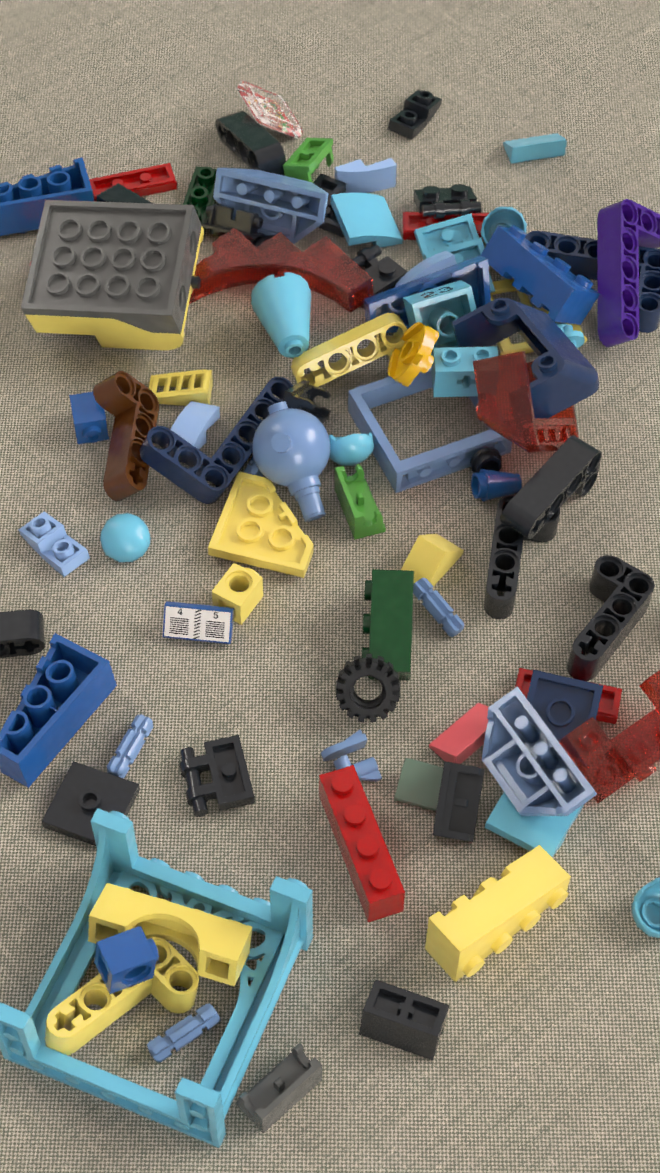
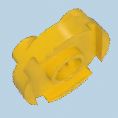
M421 322L413 324L401 337L402 340L406 341L401 350L395 348L391 355L388 375L396 382L408 387L420 372L426 373L434 361L431 353L438 340L439 332Z

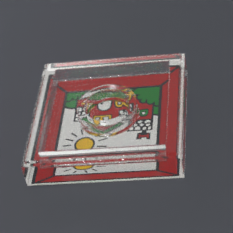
M246 81L240 82L236 89L258 124L296 139L300 138L304 132L303 128L282 96Z

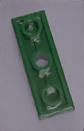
M196 166L183 205H194L200 222L207 223L209 217L206 216V208L208 205L212 206L216 203L213 195L217 169ZM203 227V229H204V236H205V233H206L207 228H204V227Z

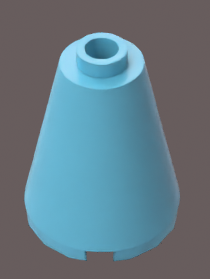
M284 272L282 277L275 278L274 274L265 277L252 290V309L280 354L289 358L298 357L307 351L309 347L311 290L308 282L300 275L291 272Z

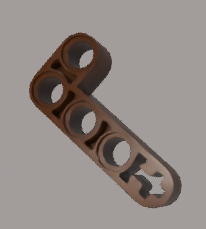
M118 371L96 384L93 388L96 402L107 412L115 416L103 486L108 497L116 502L122 501L143 490L147 485L150 466L141 459L140 448L149 430L156 427L159 412V402L156 395L127 372Z

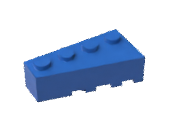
M83 157L74 159L73 165L62 168L60 164L50 167L49 173L35 177L32 173L22 176V179L14 185L8 182L1 183L0 236L26 233L39 229L45 200L94 201L93 190Z
M514 225L510 228L498 226L481 256L487 258L488 264L502 277L510 280L514 278L512 286L520 292L533 296L530 301L536 307L549 311L548 315L554 322L581 325L600 293L592 288L593 282L580 274L575 276L569 271L571 268L569 264L559 258L554 260L547 255L549 250L545 246L535 241L533 243L525 238L527 234L522 229Z
M479 255L363 299L365 321L368 322L386 313H395L400 317L407 329H409L410 326L403 297L459 280L472 287L476 309L491 302L488 259ZM399 326L390 327L386 333L397 332Z
M54 633L49 642L51 647L45 657L42 656L36 666L37 673L31 684H26L20 695L22 699L16 711H11L0 731V771L28 788L117 686L109 660Z

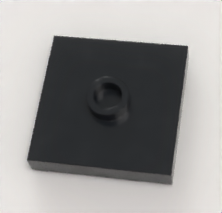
M73 761L41 821L42 825L46 829L96 846L91 819L97 808L109 813L110 811H118L127 816L140 791L139 784Z

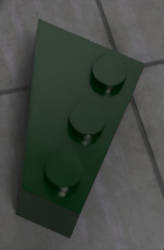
M372 569V580H365L364 601H371L370 614L364 613L363 634H370L369 647H362V658H366V654H372V658L377 659L379 655L384 658L385 663L390 662L393 665V670L397 671L399 680H410L414 571ZM368 676V679H376L372 676Z

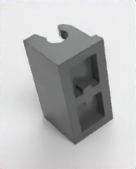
M297 1044L292 1049V1052L253 1088L238 1097L237 1106L263 1134L322 1080V1064L315 1057L310 1061L304 1054V1048L301 1044Z

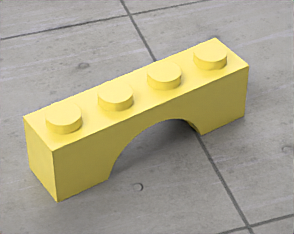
M106 883L89 914L88 942L96 944L97 941L141 926L147 939L150 937H160L186 948L196 961L198 976L234 987L250 953L252 926L110 883Z

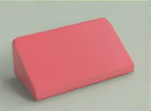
M478 702L429 744V748L445 762L456 764L464 762L484 744L488 723V706Z

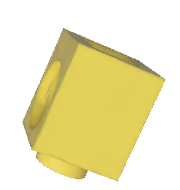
M233 563L212 590L213 606L234 608L233 621L242 625L263 597V579L253 569L243 568Z

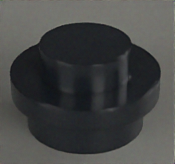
M483 448L472 456L470 467L474 473H479L481 469L500 471L502 457L495 448Z

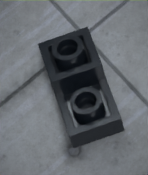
M418 89L405 99L403 110L390 119L388 130L412 140L433 118L442 103V99L433 96L429 91Z

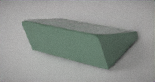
M405 758L394 800L436 812L443 767Z

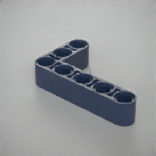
M531 231L525 237L531 243L535 241L545 246L549 250L547 255L554 260L559 258L571 266L569 271L575 276L580 274L589 280L597 281L596 239L545 231ZM639 246V331L650 333L658 328L660 322V250Z
M277 376L269 380L212 458L169 428L156 426L149 430L140 448L141 459L204 504H213L220 499L237 476V473L253 454V437L256 429L263 421L257 416L263 419L269 416L268 407L282 402L285 391L293 385L284 377ZM240 437L245 438L248 442L243 441ZM152 443L160 445L163 449L156 448ZM223 459L229 460L232 465L226 463ZM179 462L187 464L189 468L183 467ZM206 481L212 482L216 487L210 486Z

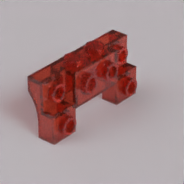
M660 670L639 685L656 708L610 740L594 717H591L559 741L596 791L597 795L593 798L598 804L636 777L640 783L657 771L653 764L660 760Z

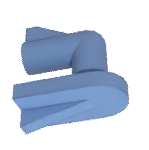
M360 729L346 740L321 752L324 761L336 759L333 762L336 770L351 766V762L346 754L365 748L367 737L365 733L362 734ZM373 757L352 764L355 767L359 780L377 782L382 779Z

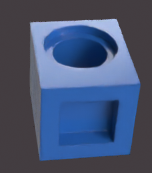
M93 392L69 395L77 443H95L109 440L105 411L96 402Z
M141 926L96 942L94 962L109 994L154 977L156 961L159 960L158 949L152 938H146Z

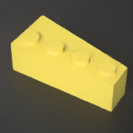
M540 845L505 867L501 873L502 879L499 881L490 877L482 882L470 900L465 895H462L453 901L451 905L453 908L446 916H443L438 911L429 917L425 950L454 982H457L464 975L467 977L473 976L484 965V959L492 952L499 954L504 951L513 941V935L521 929L525 932L530 930L541 918L540 914L549 906L552 909L557 908L567 898V889L571 876Z

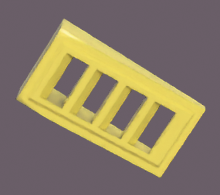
M193 370L151 375L149 389L156 395L159 404L187 406L193 401L210 405L213 387L212 370ZM158 386H164L163 392H157ZM170 387H176L174 391H170Z

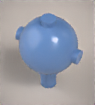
M285 401L270 405L268 407L270 415L260 423L253 437L252 453L256 466L273 483L288 487L290 496H294L295 500L298 501L303 519H305L304 522L324 517L326 513L319 495L321 482L318 476L326 467L330 456V439L327 430L314 415L304 410L288 408Z

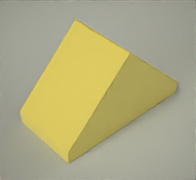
M438 534L419 535L401 570L414 571V583L421 578H426L434 587L463 555L464 550Z

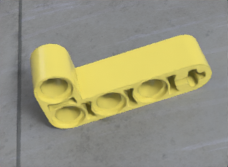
M395 313L380 315L295 357L291 364L292 373L297 383L306 380L309 381V385L319 387L382 356L387 355L390 361L394 349L401 350L406 342L401 337L408 329ZM399 326L394 335L386 336V331L390 327ZM365 339L370 340V344L366 348L357 349L359 342ZM333 354H342L341 359L337 362H329V358ZM319 361H322L324 365L323 368L320 367L318 363ZM310 368L311 372L305 375L304 369Z
M150 937L157 946L159 953L158 961L161 962L155 965L154 977L109 994L101 975L98 974L49 1012L46 1019L45 1045L69 1056L150 994L168 1011L176 1014L185 1013L195 1003L199 984L197 971L168 941L160 937ZM174 986H182V987L186 988L187 990H186V991H177V990H175V989L172 988V987H174ZM96 1004L101 1006L102 1009L91 1010L86 1006Z

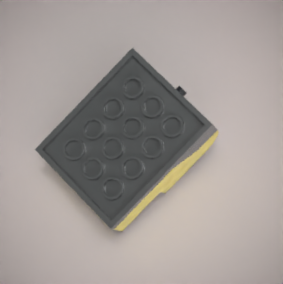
M45 200L21 305L22 311L36 333L94 335L101 347L173 350L180 347L184 340V327L190 296L193 288L199 289L201 285L200 276H195L200 243L204 236V229L194 205Z

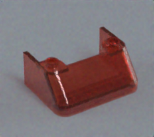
M525 351L473 361L479 400L476 405L478 419L481 422L483 421L487 427L530 454L556 452L570 436L574 435L579 438L574 405L550 418L534 417L530 383L536 379L531 369L533 361L526 362Z

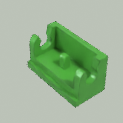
M306 138L283 165L285 176L312 182L311 174H313L315 169L319 168L321 161L325 157L328 167L334 161L332 151L333 138Z
M360 464L356 465V473L352 476H347L344 466L335 468L334 490L354 540L386 532L383 516L376 506L367 481L364 478V470Z

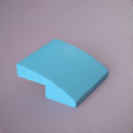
M340 193L331 195L330 204L348 246L372 242L373 245L377 244L382 248L403 243L402 236L384 197L370 193Z
M471 214L421 227L414 231L423 260L440 252L448 251L455 255L456 263L458 264L481 255L485 248L482 238L478 236Z
M504 792L486 821L484 828L528 851L540 845L553 858L564 842L569 828L580 814L583 805L568 816H521Z

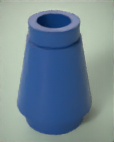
M481 469L479 473H473L471 478L472 494L475 499H481L482 501L518 493L522 488L521 477L518 473L513 474Z

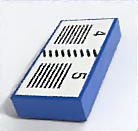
M166 601L164 604L163 637L231 644L234 608Z

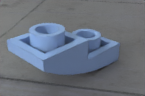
M392 158L365 166L362 160L359 159L335 167V179L346 183L345 193H368L396 187L397 165Z
M443 251L425 259L410 269L395 284V287L457 264L455 255L448 251Z
M191 401L177 417L170 430L197 449H200L207 442L206 431L220 418V407Z
M45 511L19 529L20 535L64 577L90 559L87 549L68 536L64 525Z

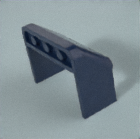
M497 298L451 322L458 347L493 346L518 332L538 355L531 365L532 373L536 380L509 394L517 429L520 433L586 399L599 388V378L596 369L544 311L509 298Z

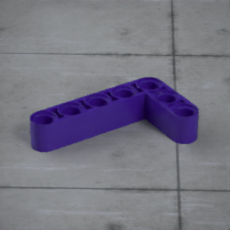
M624 199L600 209L597 216V292L600 293L597 299L598 337L606 347H613L638 337L639 246L654 249L660 248V214L630 199Z

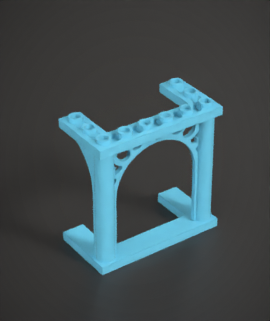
M97 808L91 819L97 852L83 900L26 1011L22 1012L0 1003V1050L3 1057L9 1061L220 1148L226 1135L224 1119L300 949L307 951L313 939V890L297 879L288 878L285 880L276 876L270 888V903L261 898H253L252 900L239 895L234 888L228 885L220 884L216 886L205 882L200 875L194 872L185 871L182 873L174 870L160 859L151 858L148 860L140 857L133 821H130L126 815L118 811H110L109 813ZM106 883L129 889L137 885L145 888L150 896L158 898V893L166 899L171 898L170 902L238 921L252 926V931L265 935V940L261 945L250 949L247 960L261 957L263 959L261 962L256 960L257 966L255 970L250 969L245 962L240 973V991L237 1004L201 1083L198 1084L182 1077L175 1091L176 1100L48 1048L45 1045L46 1019L49 1012L77 991L95 956L96 944L88 942L89 914ZM253 980L251 986H248V981Z

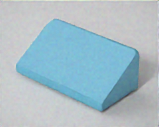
M558 133L503 141V146L511 164L565 155L567 144L566 139Z

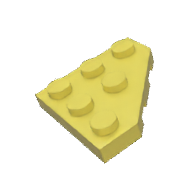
M238 472L209 543L208 555L304 578L314 552V544L308 535H304L298 526V520L286 502H282L276 493L275 486L269 479Z

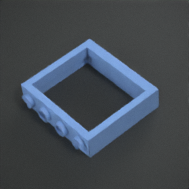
M432 366L426 373L420 372L408 387L387 376L384 379L349 390L348 412L361 434L369 435V433H372L374 443L372 453L395 493L470 467L472 456L480 449L492 447L497 449L501 456L511 453L514 432L491 396H469L489 430L401 461L370 409L432 388Z

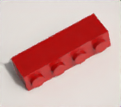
M354 765L319 775V798L368 923L403 912L405 890Z

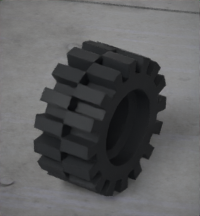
M366 654V658H361L360 655L355 656L352 662L348 660L344 664V669H340L336 683V698L340 702V708L342 711L346 709L347 716L350 718L357 716L358 722L363 723L364 719H370V723L376 722L377 717L381 716L382 720L388 717V712L394 711L396 702H399L400 698L399 675L397 671L393 670V665L390 662L385 663L384 658L379 655L377 659L372 658V654ZM364 676H372L379 680L382 685L380 695L373 700L361 699L355 693V683Z

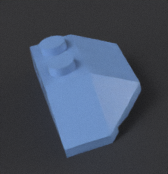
M219 167L216 171L213 198L218 204L234 208V220L237 210L257 213L259 217L263 218V225L261 229H258V233L265 234V236H281L295 244L324 223L329 193L312 182L256 169Z
M518 686L488 707V723L484 738L482 761L521 816H568L597 795L596 791Z

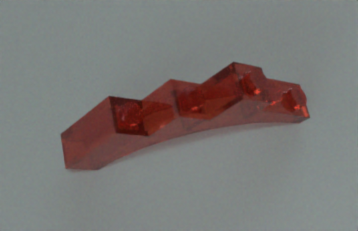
M233 228L211 243L213 254L204 258L196 265L195 276H200L201 285L199 289L193 288L189 305L204 296L223 289L246 284H257L274 274L275 278L282 277L284 272L300 275L308 282L311 291H315L335 301L350 313L364 304L363 299L373 296L374 292L372 277L327 236L311 244L302 252L281 232L265 240L256 248L236 228Z

